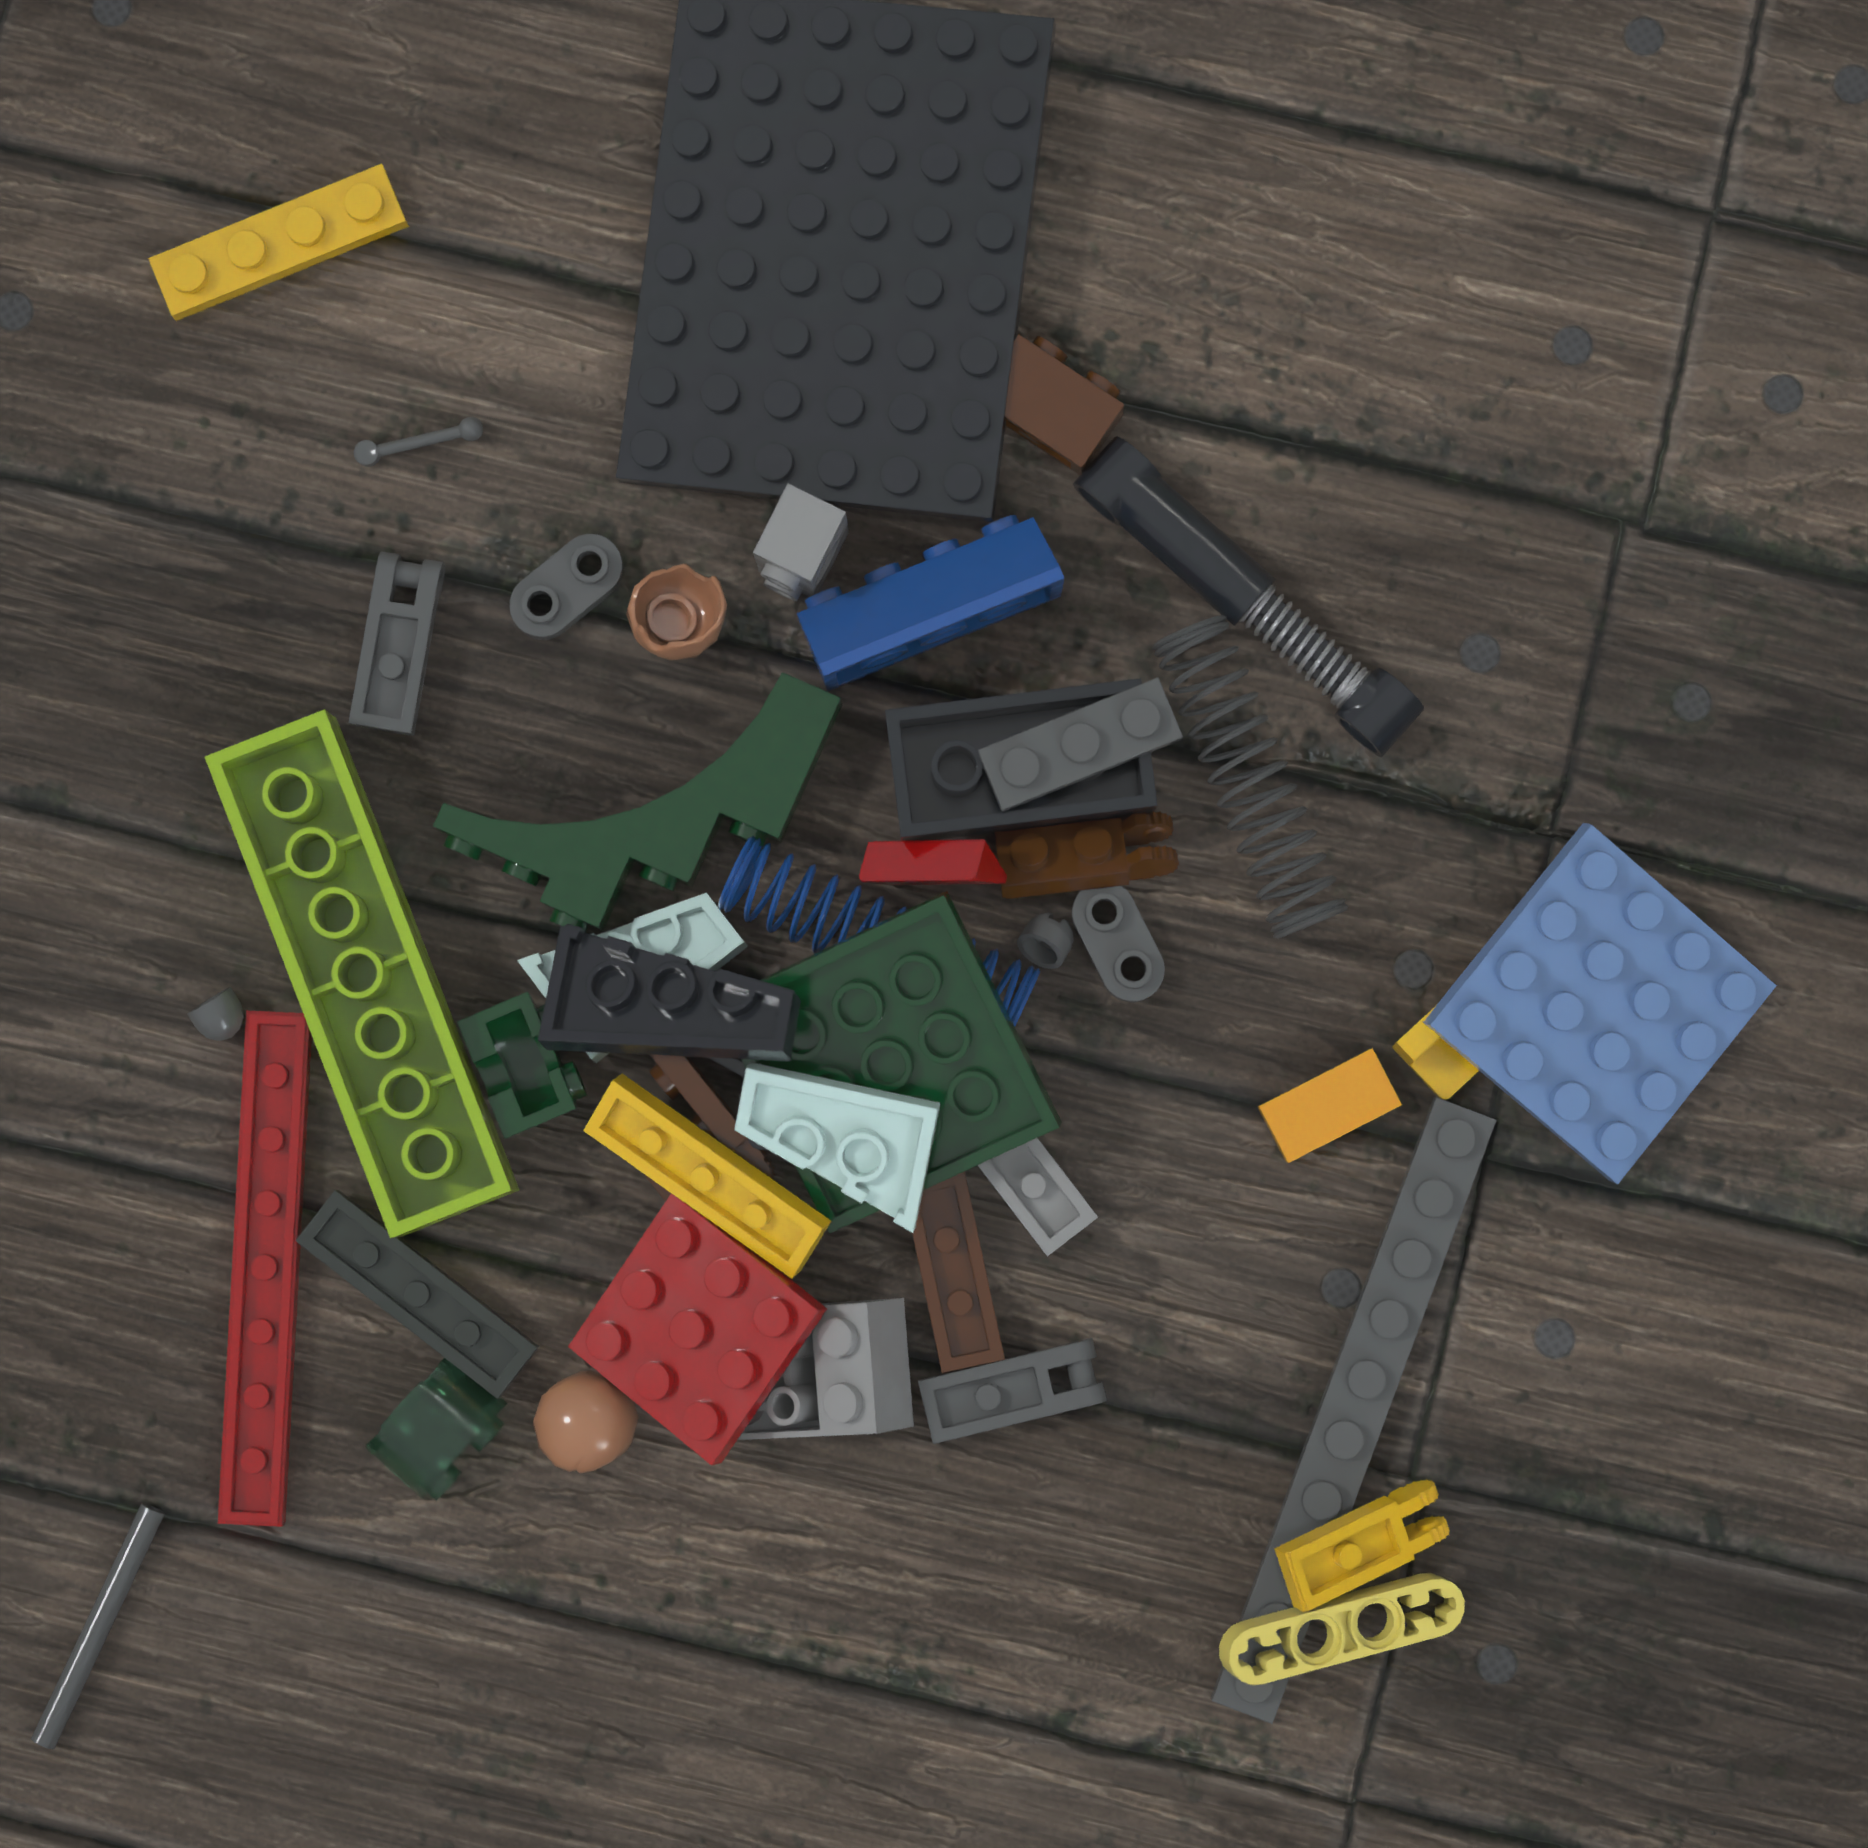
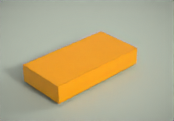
M1373 1048L1261 1104L1258 1106V1109L1286 1163H1290L1402 1104Z

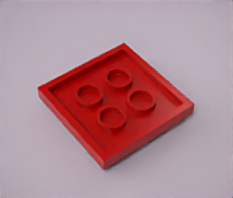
M671 1193L568 1347L713 1466L723 1462L827 1308L775 1266Z

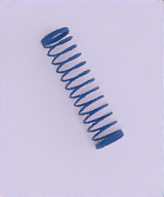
M755 836L749 837L723 888L718 903L719 909H724L726 913L730 912L751 883L744 907V920L747 923L758 916L775 890L766 923L769 933L775 932L781 926L799 898L789 931V940L792 944L798 942L804 936L821 908L822 911L812 941L813 953L820 952L827 946L846 916L838 942L845 940L861 896V885L854 888L831 929L818 946L823 925L840 878L838 875L832 877L810 916L795 936L799 918L816 873V864L809 867L786 908L772 926L779 898L794 860L793 853L787 855L767 892L750 915L752 901L770 853L771 844H765L759 854L761 850L759 845L762 843L761 839H755ZM884 896L877 898L857 933L866 930L868 926L870 928L878 923L885 902ZM907 907L900 908L897 914L906 911ZM975 938L971 939L974 946H976ZM998 949L991 950L983 962L985 968H988L987 972L990 978H992L998 960ZM1020 959L1011 964L996 988L1000 996L1012 976L1003 1001L1006 1010L1008 1009L1021 970L1022 963ZM1033 965L1028 967L1008 1010L1014 1026H1016L1040 974L1039 968L1034 970Z

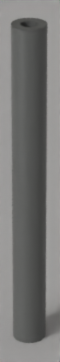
M141 1503L31 1737L34 1743L47 1749H55L165 1515L160 1509Z

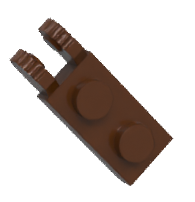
M1152 811V813H1134L1121 821V818L995 832L997 860L1007 874L1006 883L1001 884L1002 898L1011 899L1129 885L1131 880L1154 878V876L1161 877L1163 875L1168 876L1169 873H1174V870L1178 869L1179 866L1176 849L1166 847V845L1139 847L1126 856L1125 847L1149 844V842H1163L1164 839H1169V836L1173 835L1172 832H1174L1171 815L1161 813V811Z
M651 1055L657 1065L650 1069L649 1072L658 1085L672 1100L682 1094L697 1113L689 1121L771 1179L776 1176L774 1173L776 1167L772 1165V1160L769 1161L767 1159L768 1154L764 1150L753 1148L747 1137L735 1131L737 1115L691 1057Z

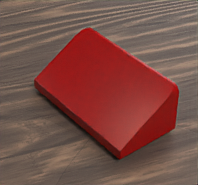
M984 839L873 841L867 844L859 879L862 883L883 885L1005 884L1007 874Z

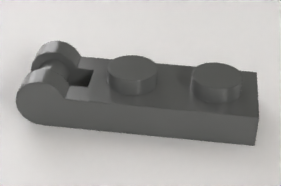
M380 552L375 570L348 722L350 725L410 736L415 735L438 600L444 583L445 562L424 559L422 564L402 561L401 554ZM397 586L417 589L415 605L393 602Z
M1093 1338L1077 1340L1006 1358L1005 1360L918 1380L933 1444L1107 1401L1104 1383L1096 1381L1091 1361L1092 1358L1097 1357ZM1066 1365L1072 1388L1053 1393L1048 1369Z

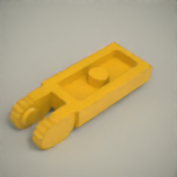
M1428 1479L1413 1481V1483L1391 1491L1388 1497L1382 1496L1274 1548L1293 1607L1302 1612L1310 1611L1414 1560V1554L1435 1545L1436 1542H1441L1442 1539H1446V1536L1450 1535V1530L1444 1516L1425 1517L1407 1526H1404L1402 1518L1423 1509V1507L1430 1505V1503L1438 1499L1439 1495L1435 1483L1432 1480L1428 1481Z

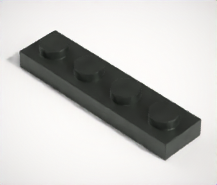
M335 1190L296 1239V1242L497 1399L504 1394L540 1347L400 1237L390 1238L386 1226L340 1190Z

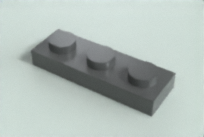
M1159 677L979 749L978 755L1000 809L1004 812L1182 740L1183 736Z

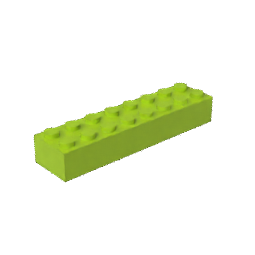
M324 709L204 756L389 1237H403L519 1191L518 1184L337 718Z

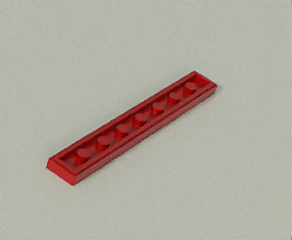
M246 1010L218 1524L282 1527L286 1523L301 1248L296 1239L300 1236L302 1229L312 1035L303 1013Z

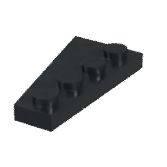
M566 924L565 926L560 925L538 1041L546 1050L791 1061L801 1000L794 990L723 969H718L717 971L709 970L691 964L686 958L665 953L662 956L636 948L631 942L608 936L607 939L585 933L581 927Z

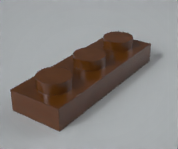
M964 1171L923 1190L916 1228L912 1233L942 1373L1005 1360Z

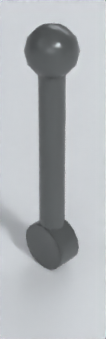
M466 417L458 426L378 445L372 441L363 440L355 446L354 457L361 465L372 467L379 462L382 456L458 438L475 441L481 437L483 425L478 418Z

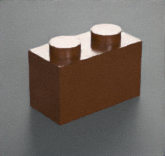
M1018 334L1013 345L1005 410L1006 427L1078 475H1081L1124 415V404L1116 399L1120 394V390L1107 379L1093 371H1089L1084 378L1066 366L1064 363L1068 356L1048 340L1036 336L1031 343Z

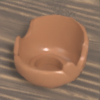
M680 564L669 569L653 571L634 586L627 608V618L636 641L648 652L667 660L695 658L718 639L726 617L727 602L721 583L716 576L708 578L694 571L689 565Z
M588 1370L563 1378L549 1388L541 1396L533 1425L539 1449L554 1466L568 1472L577 1471L581 1474L595 1471L611 1463L627 1451L633 1441L638 1414L633 1400L603 1375Z

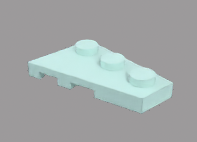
M707 893L634 918L632 923L595 935L605 939L611 936L633 943L636 948L662 956L665 953L686 958L693 965L717 971L748 947ZM555 950L542 955L536 953L517 960L545 998L547 996ZM586 1052L595 1063L609 1054Z
M750 1062L745 1071L735 1131L801 1169L808 1168L840 1186L842 1188L841 1192L860 1203L866 1201L894 1218L893 1222L913 1233L917 1224L940 1103Z

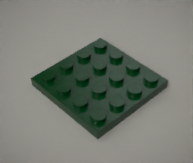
M947 891L760 980L794 990L801 1000L791 1061L741 1059L745 1068L751 1062L940 1103L923 1190L1060 1128L1062 1121ZM795 1165L818 1212L831 1220L827 1228L829 1234L880 1211L866 1201L860 1203L841 1192L842 1188L814 1171L808 1168L801 1169Z

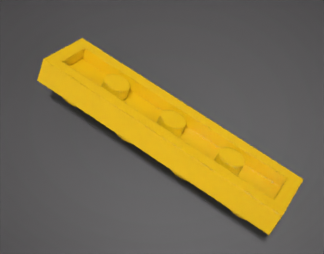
M379 164L148 259L170 314L178 321L409 226L383 164Z
M623 1073L612 1080L583 1130L791 1279L803 1269L831 1223V1220Z

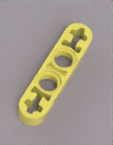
M1421 1573L1345 1593L1310 1611L1302 1612L1293 1607L1240 1621L1232 1625L1223 1634L1219 1644V1657L1223 1667L1240 1681L1250 1685L1266 1684L1443 1636L1453 1631L1461 1622L1465 1612V1600L1461 1590L1453 1582L1433 1573ZM1429 1591L1444 1598V1603L1435 1607L1434 1618L1421 1611H1412L1404 1614L1397 1601L1399 1598L1400 1603L1409 1608H1414L1429 1602ZM1380 1603L1384 1606L1387 1613L1386 1625L1378 1635L1365 1638L1358 1629L1360 1612L1370 1604ZM1320 1619L1324 1622L1327 1629L1325 1644L1314 1653H1302L1297 1644V1635L1300 1628L1310 1620ZM1278 1629H1280V1638L1276 1633ZM1252 1638L1260 1645L1267 1647L1281 1643L1287 1659L1284 1660V1655L1277 1650L1270 1649L1258 1653L1255 1656L1256 1665L1251 1667L1239 1659V1654L1248 1650L1247 1640Z

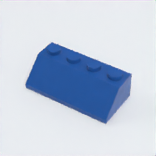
M1016 515L1001 518L981 529L984 535L981 539L960 546L958 539L942 542L922 553L925 559L922 563L901 570L898 562L892 563L864 576L866 585L843 594L841 588L837 586L807 598L805 603L808 609L798 612L797 617L827 692L1061 597L1065 579L1034 517L1020 523Z

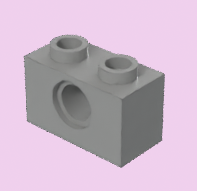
M787 484L753 551L758 570L761 573L760 575L765 578L763 585L793 601H798L801 593L809 597L819 593L849 534L846 512L799 488Z

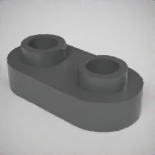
M580 535L568 542L517 584L510 597V613L518 628L524 634L534 639H553L563 634L619 587L623 578L624 563L617 547L609 539L601 535ZM587 555H596L602 560L600 571L592 576L583 575L579 571V563ZM541 594L551 597L553 604L549 613L543 616H536L531 613L530 603L534 597Z
M1122 886L1081 890L1072 906V922L1104 987L1113 997L1125 1002H1139L1149 998L1162 984L1165 966L1161 953L1130 893ZM1099 901L1112 903L1116 909L1115 920L1109 924L1096 922L1092 916L1094 904ZM1131 957L1141 960L1145 967L1143 978L1135 982L1126 980L1121 973L1122 962Z

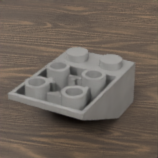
M904 1298L821 1303L827 1308L826 1312L738 1440L878 1434L914 1427Z

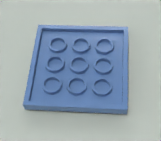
M1583 823L1423 1023L1605 1178L1619 1184L1777 985L1592 824Z

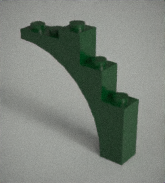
M782 672L757 717L725 754L685 785L639 808L592 821L533 824L491 819L443 803L433 827L447 834L443 846L478 861L482 852L486 851L506 860L501 872L535 887L541 876L549 879L539 901L545 906L554 909L549 921L561 926L571 924L581 927L585 933L589 925L604 931L634 862L643 865L639 877L674 892L678 881L693 887L723 818L732 822L728 832L742 840L747 841L749 837L755 836V839H761L762 843L759 846L762 848L767 838L781 843L842 708V701L836 695Z

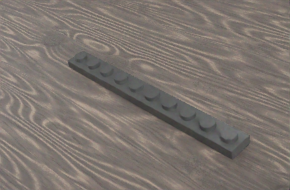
M1433 1098L1239 1622L1293 1608L1274 1548L1352 1511L1496 1119L1443 1099ZM1311 1620L1306 1622L1299 1630L1297 1635L1299 1649H1301ZM1278 1629L1276 1633L1280 1638V1629ZM1252 1638L1247 1640L1248 1650L1239 1654V1659L1251 1667L1256 1665L1255 1656L1258 1653L1270 1649L1277 1650L1284 1655V1660L1287 1659L1281 1643L1267 1647L1260 1645ZM1222 1665L1210 1698L1215 1703L1273 1724L1290 1677L1266 1684L1250 1685L1231 1675Z

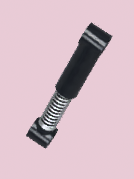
M1115 436L1074 481V488L1086 502L1113 524L1121 525L1216 611L1226 616L1233 626L1247 620L1246 628L1253 626L1256 628L1254 636L1263 634V643L1270 641L1273 643L1271 651L1280 649V658L1287 656L1290 658L1288 666L1297 664V673H1302L1303 671L1307 673L1305 681L1314 679V688H1319L1320 686L1324 688L1322 696H1327L1330 693L1331 703L1340 708L1335 713L1336 720L1355 740L1375 755L1383 757L1424 711V706L1420 700L1393 675L1381 668H1376L1371 673L1367 671V667L1362 668L1360 662L1353 664L1351 662L1352 654L1344 656L1342 654L1344 651L1343 647L1337 649L1334 647L1335 639L1327 641L1325 639L1327 636L1326 632L1319 634L1316 631L1318 624L1310 626L1308 624L1310 621L1309 617L1302 619L1299 616L1301 609L1293 611L1291 609L1293 606L1292 602L1285 604L1282 601L1284 594H1280L1277 597L1274 594L1275 587L1272 585L1276 578L1166 483L1156 467L1124 439Z

